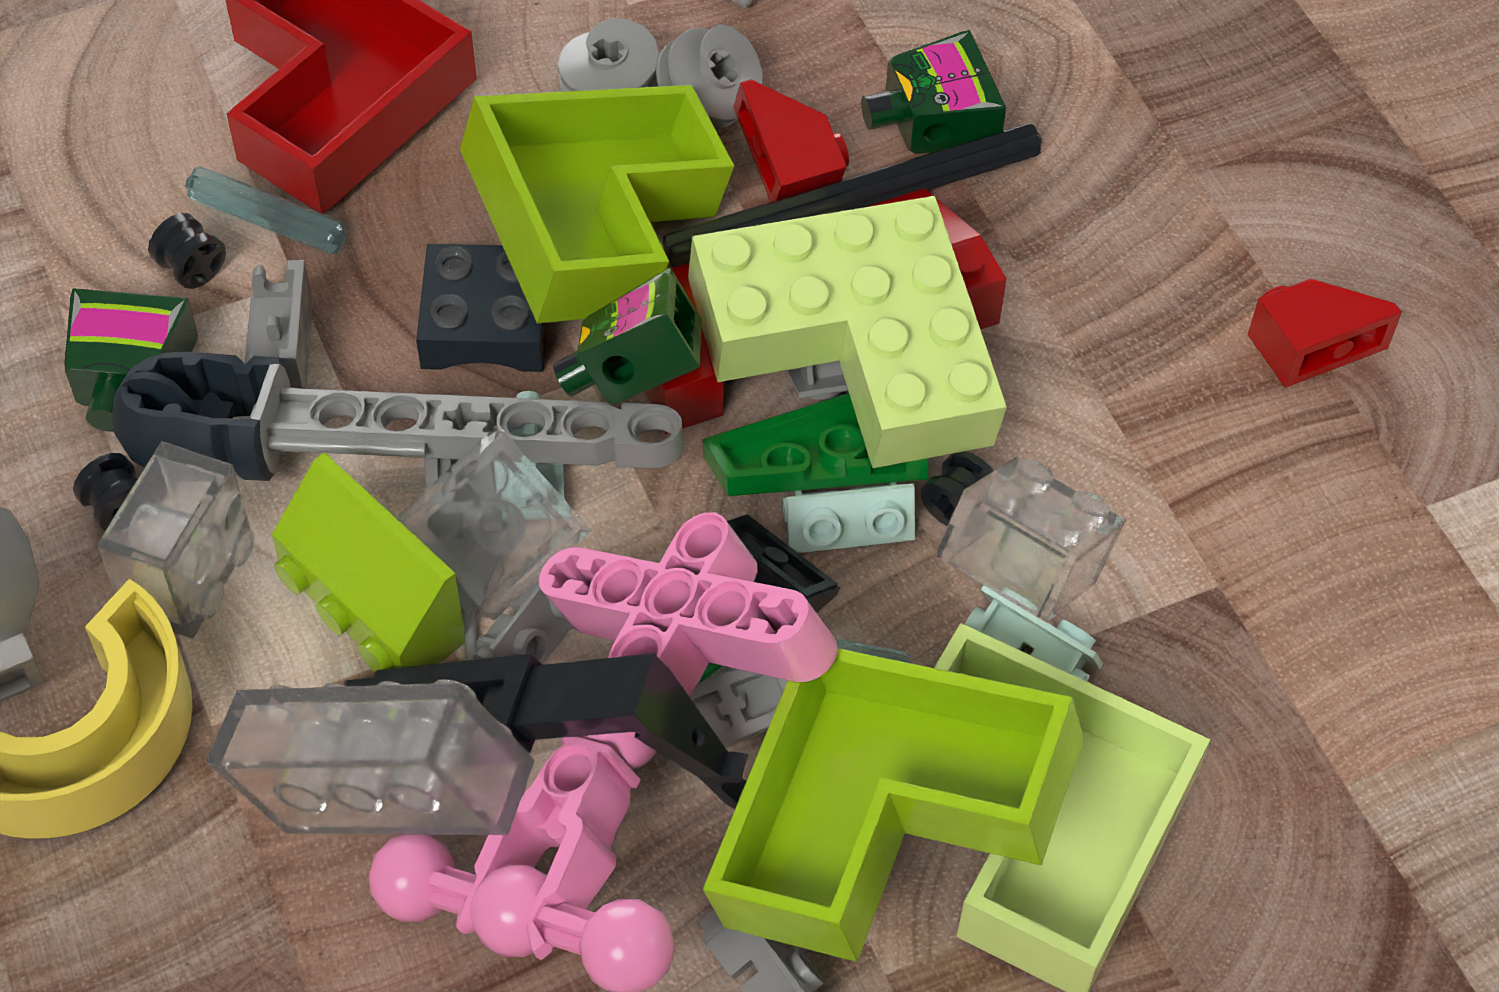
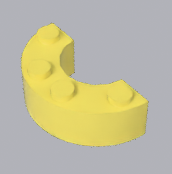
M130 578L85 626L100 666L107 673L106 688L93 710L70 728L44 737H15L0 731V834L29 839L54 838L84 832L101 826L121 816L146 798L162 782L179 757L187 739L192 717V689L189 675L171 624L163 609L144 588Z

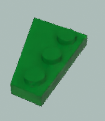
M849 393L702 439L703 458L727 496L928 480L929 461L927 458L872 468Z

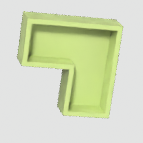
M935 196L692 236L688 279L698 314L702 319L701 326L717 382L839 361L872 468L995 445L1007 406Z
M960 623L934 667L935 669L1073 697L1084 741L1042 865L990 853L964 900L957 937L1065 992H1090L1198 776L1211 739Z

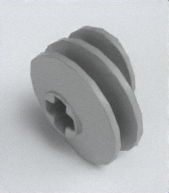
M612 17L598 23L590 32L573 38L562 49L557 62L561 92L658 87L655 68L659 51L656 39L645 26L630 19Z
M717 24L709 30L706 28H696L683 32L678 38L669 42L659 53L655 68L658 87L693 86L715 130L729 126L737 120L733 105L740 82L752 79L762 84L763 72L757 52L747 37L732 26Z

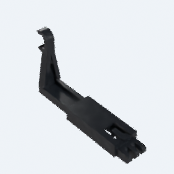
M654 653L545 665L541 664L532 654L376 670L371 678L352 679L344 682L340 691V697L348 702L336 703L331 714V720L340 723V725L327 726L321 739L322 743L327 746L344 750H358L374 765L531 753L535 740L635 732L634 737L697 776L725 804L733 809H736L747 780L742 778L748 754L728 752L671 670ZM440 706L439 710H429L424 713L416 709Z

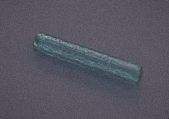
M203 166L195 167L191 176L186 179L185 187L187 188V196L190 199L330 255L338 253L346 241V225L342 221Z

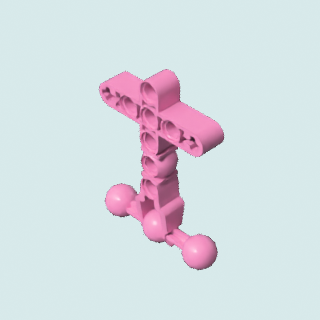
M715 512L702 513L685 522L676 533L660 563L582 547H569L553 555L543 566L539 575L541 590L575 630L582 634L614 641L608 655L609 658L654 653L671 670L689 697L709 663L793 682H808L817 679L827 672L834 663L838 652L836 639L803 594L791 589L754 582L758 571L756 560L725 518ZM635 732L562 738L560 743L563 746L554 751L547 759L533 783L525 791L523 797L509 800L499 810L475 863L476 875L457 869L449 849L437 839L426 833H405L391 838L374 854L368 875L372 897L381 911L401 922H422L436 916L441 910L457 914L456 927L461 933L468 934L475 931L484 946L504 957H526L534 953L536 958L542 960L553 951L554 947L581 955L583 965L592 982L609 992H643L652 988L668 973L676 948L670 926L663 913L640 899H617L603 905L597 912L586 909L616 866V855L610 850V847L628 810L631 788H637L641 781L633 770L649 762L657 751L634 737ZM559 847L547 875L533 868L548 848Z

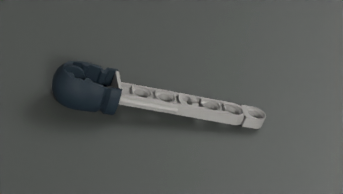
M199 352L162 353L146 358L132 367L117 389L113 399V432L130 459L154 473L178 478L226 479L235 471L244 480L270 481L275 474L282 451L598 466L616 460V467L660 468L674 463L681 457L684 450L681 417L677 411L664 405L622 403L621 409H618L605 402L291 388L288 371L284 361L279 357L253 356L244 364L236 355ZM347 415L355 418L349 425L341 428H327L323 426L325 422L336 416ZM250 416L249 419H233V417ZM409 418L417 421L414 426L404 431L386 429L388 424L397 419ZM523 424H536L543 427L538 434L530 437H518L511 433L516 427ZM494 426H497V432H494ZM586 427H600L607 431L603 436L593 440H583L574 436L579 430ZM659 429L671 434L666 440L657 443H647L638 439L642 433L649 430Z

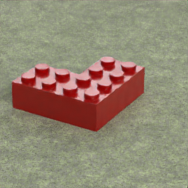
M225 0L234 41L278 68L275 73L226 113L237 161L320 215H324L477 79L472 31L420 0Z

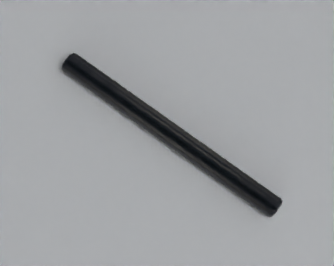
M1026 123L667 233L663 237V250L672 267L690 263L692 236L859 209L923 188L929 190L1036 157L1041 153V136L1033 124Z

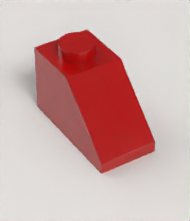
M752 79L740 82L733 108L770 202L842 180L844 172L849 165L848 149L840 133L833 134L825 114Z
M1308 279L1289 287L1284 285L1277 286L1266 292L1262 297H1259L1248 336L1284 388L1388 349L1402 311L1396 303L1315 279Z

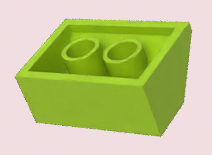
M325 452L315 458L271 534L278 561L274 564L277 575L291 592L299 595L304 591L317 603L315 605L316 610L330 630L337 635H341L346 631L359 644L358 650L362 658L374 672L382 669L439 664L465 643V632L455 572Z

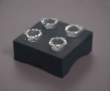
M427 244L416 336L420 368L442 370L460 364L489 363L511 367L521 372H542L545 323L537 324L503 246Z

